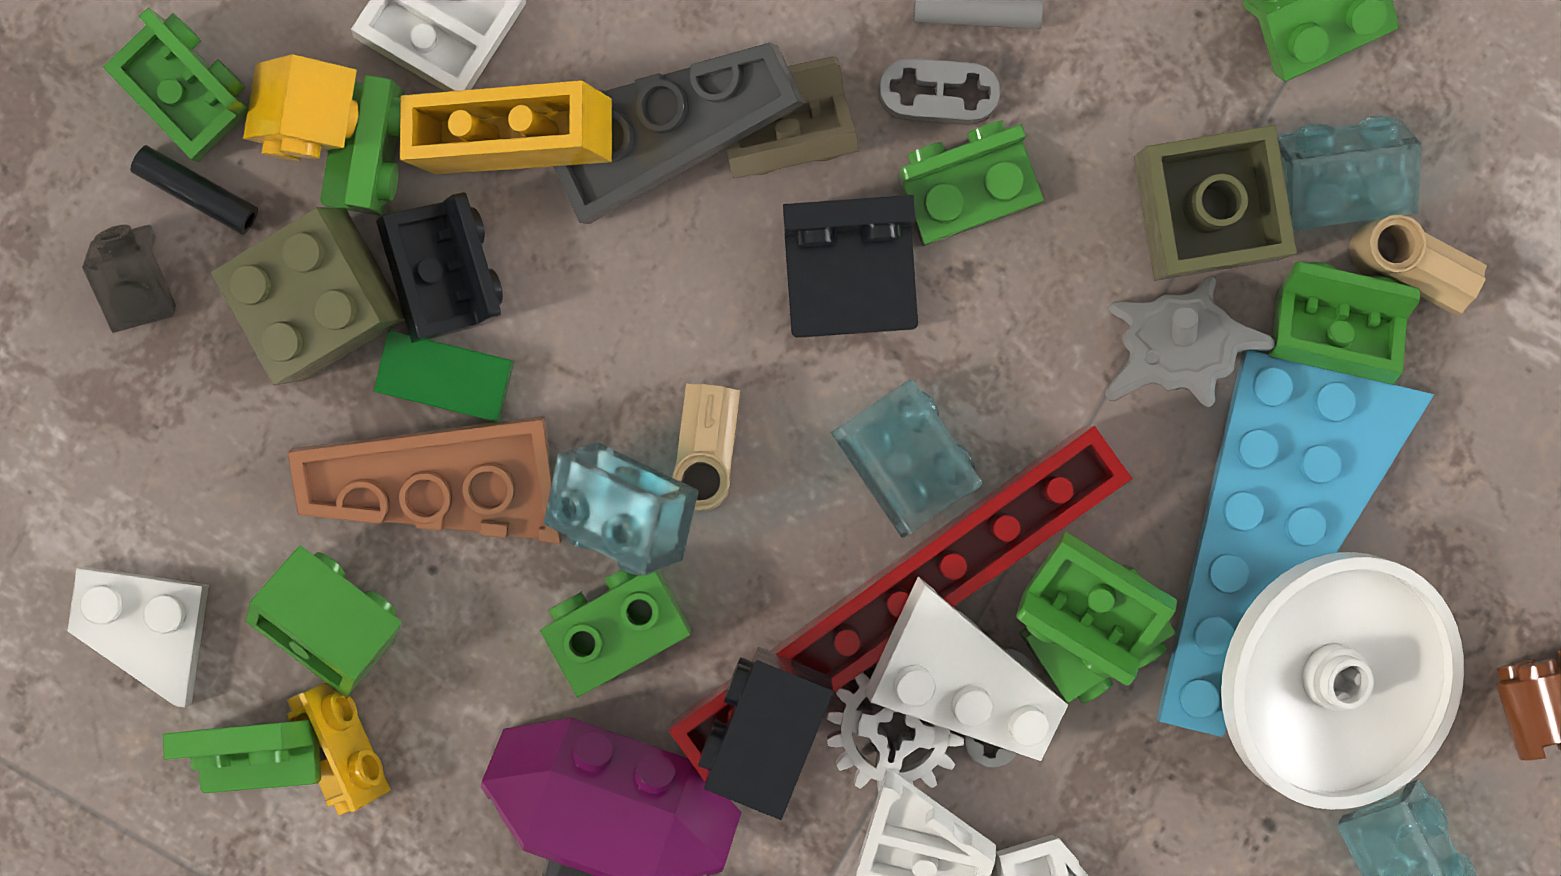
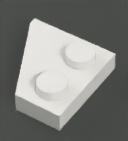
M886 770L859 855L856 876H991L995 864L996 845L897 773Z

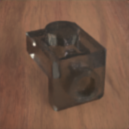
M129 225L113 226L97 234L94 240L90 242L82 268L112 333L174 316L176 303L152 251L156 236L151 225H144L131 229Z

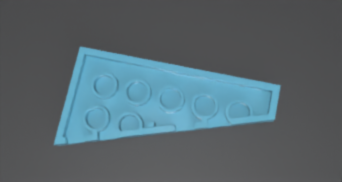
M1252 350L1242 352L1156 716L1157 721L1219 737L1224 736L1227 728L1222 710V672L1230 641L1240 620L1256 597L1280 575L1309 559L1337 553L1435 394L1269 357V354Z

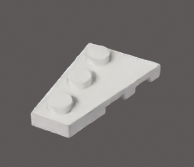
M919 576L865 689V694L871 703L1039 761L1042 760L1068 707V704L1060 694L1011 653L1005 651L982 632L962 612H958L940 597Z

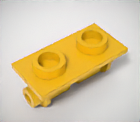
M325 682L287 699L291 712L286 713L288 720H310L319 739V748H323L327 757L320 760L321 781L318 783L326 799L327 807L334 805L339 816L349 811L354 812L391 791L384 775L381 760L369 742L358 717L357 707L351 696L345 698Z

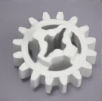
M864 671L855 677L858 685L854 690L845 686L838 689L836 694L845 703L843 709H827L826 717L827 720L840 725V730L827 735V743L830 747L844 746L845 751L837 758L836 766L840 771L848 769L853 765L858 768L854 778L856 787L861 789L872 778L877 780L879 793L885 771L887 770L897 773L912 785L913 781L921 778L925 784L934 788L937 782L932 770L937 764L950 770L954 768L955 763L946 752L948 746H963L964 737L961 734L902 713L905 724L911 729L910 732H899L896 741L892 743L891 752L889 753L890 748L886 733L878 725L880 722H890L893 718V713L897 711L877 704L873 707L860 705L867 697L865 689L871 677ZM852 732L858 733V736L871 739L877 748L875 764L858 750L853 740ZM919 747L930 749L919 761L901 768L903 758Z

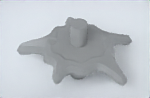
M1213 276L1206 277L1193 292L1184 295L1164 294L1150 303L1116 301L1111 303L1108 309L1114 316L1123 319L1129 324L1130 328L1122 338L1124 346L1130 351V359L1125 368L1107 387L1105 396L1109 401H1117L1144 385L1154 383L1161 385L1167 391L1181 388L1190 390L1205 407H1210L1215 402L1214 389L1216 380L1226 378L1234 371L1237 353L1245 350H1271L1275 347V340L1267 334L1232 320L1223 309L1215 305L1212 300L1217 282Z

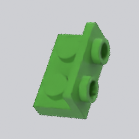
M1003 120L995 121L968 132L967 136L970 143L946 151L943 142H938L915 150L907 155L910 165L900 169L898 179L904 195H914L915 225L923 246L1044 202L1023 143L1026 134L1022 124L1006 129Z
M310 720L162 734L164 760L190 758L191 770H199L200 790L203 793L311 785L321 781L319 739Z

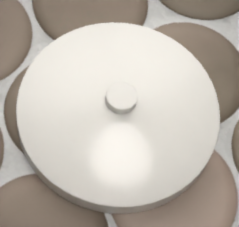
M1339 552L1312 558L1294 566L1270 583L1256 597L1240 620L1225 657L1221 685L1222 710L1225 725L1236 752L1250 771L1262 782L1289 799L1303 805L1331 810L1350 809L1376 802L1393 794L1409 783L1429 764L1446 739L1455 720L1464 680V655L1457 624L1446 602L1429 582L1411 569L1385 558L1358 552Z

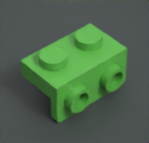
M1243 0L1245 10L1259 19L1274 74L1284 82L1400 28L1393 0Z
M147 8L139 15V18L146 26L115 54L103 68L191 160L199 162L247 116L248 105L238 95L246 87L219 59L210 66L194 50L201 42V39L175 13L164 19L150 8Z
M365 75L364 83L355 82L352 100L358 103L357 124L351 138L345 139L344 148L328 150L320 198L324 206L346 208L348 211L382 216L385 215L387 201L394 199L398 184L399 167L398 163L393 161L397 137H400V96L404 95L405 91L392 79Z
M1296 262L1277 290L1271 336L1275 340V347L1270 350L1269 357L1394 385L1403 374L1407 318L1420 303V289L1399 284L1396 280L1389 277H1368L1337 270L1334 266L1323 262Z
M1065 531L1024 589L1016 617L1025 624L1033 636L1045 643H1057L1080 657L1084 665L1093 673L1103 678L1113 677L1122 684L1129 686L1137 676L1141 657L1176 612L1177 599Z

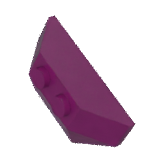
M574 718L503 729L481 782V789L487 798L493 801L501 819L523 851L593 876H703L705 874L710 876L720 873L724 869L742 813L731 800L704 789L705 781L688 758Z

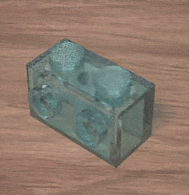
M595 442L557 455L544 525L566 535L568 542L574 546L596 550L617 561V566L625 572L635 575H649L654 571L683 560L699 490L599 442Z

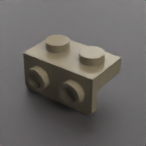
M831 56L788 66L806 104L726 148L733 179L749 175H764L781 168L813 161H828L837 156L859 152L855 127L844 93L841 68L836 57Z

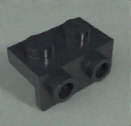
M465 192L452 194L440 203L385 214L376 220L412 343L483 326L501 315L499 305H501L503 300L502 286L497 273L492 268H488L481 245L485 238L484 225L477 209L470 207Z

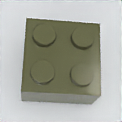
M1276 125L1149 145L1133 156L1154 281L1279 261L1297 254Z
M316 207L211 271L213 278L274 386L304 381L405 321L400 304L346 208Z

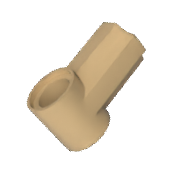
M1391 215L1368 221L1359 226L1351 237L1349 244L1350 258L1355 267L1362 273L1373 277H1389L1396 280L1399 284L1419 288L1420 297L1454 315L1463 314L1468 305L1477 298L1486 280L1485 270L1487 265L1425 233L1417 221L1405 215ZM1383 230L1388 231L1397 243L1396 256L1392 262L1384 259L1378 250L1377 242Z
M686 383L672 484L678 500L688 509L697 512L711 511L719 507L727 498L730 489L741 390L723 386ZM697 465L712 467L720 477L718 491L707 500L693 499L684 490L683 480L685 474Z

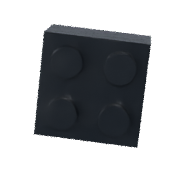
M757 647L752 661L740 657L723 701L734 707L727 723L715 718L697 765L708 770L704 789L782 820L834 692L831 676L761 647Z

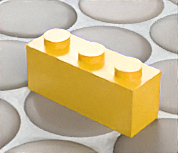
M582 80L401 95L400 160L434 175L612 162V98Z

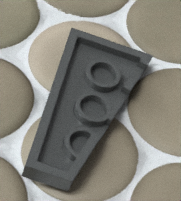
M769 42L697 62L689 68L664 75L657 73L636 79L635 83L606 91L599 90L612 98V162L553 167L579 223L591 224L806 103L778 45Z

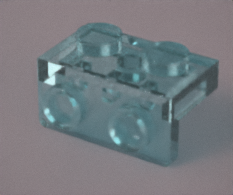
M1378 115L1364 118L1357 125L1332 127L1325 124H1309L1298 128L1296 133L1278 135L1280 153L1286 161V190L1293 230L1379 219L1391 215L1418 214L1421 142L1402 120Z
M912 379L895 388L831 432L901 538L912 534L957 500L973 493L982 486V481L975 472L972 457L964 447L954 441L940 420L939 411L933 399L927 393L921 391Z
M1420 780L1407 783L1398 797L1342 815L1337 824L1362 876H1477L1468 856L1463 852H1457L1447 833L1448 820L1441 803L1435 796H1428Z

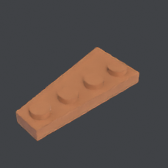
M544 416L292 448L287 452L298 515L381 524L383 521L416 525V528L442 531L443 528L480 532V535L500 538H507V536L538 539V542L561 544L562 541Z

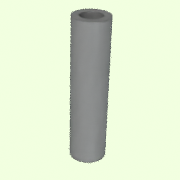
M914 0L913 22L1040 29L1043 16V0Z

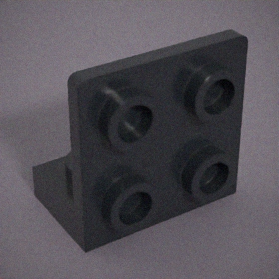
M914 195L783 204L790 320L793 337L806 338L914 330L918 326L912 226L915 223Z

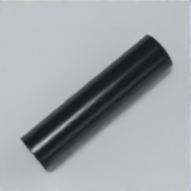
M148 145L143 146L132 161L131 173L241 235H244L251 228L257 217L258 207Z

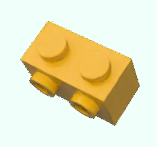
M294 54L256 63L243 139L263 143L261 152L263 155L290 161H300L301 157L320 159L321 150L344 148L345 139H349L353 135L358 119V103L352 100L357 70Z

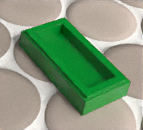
M388 330L373 392L500 422L514 361L431 340L412 343L410 335Z

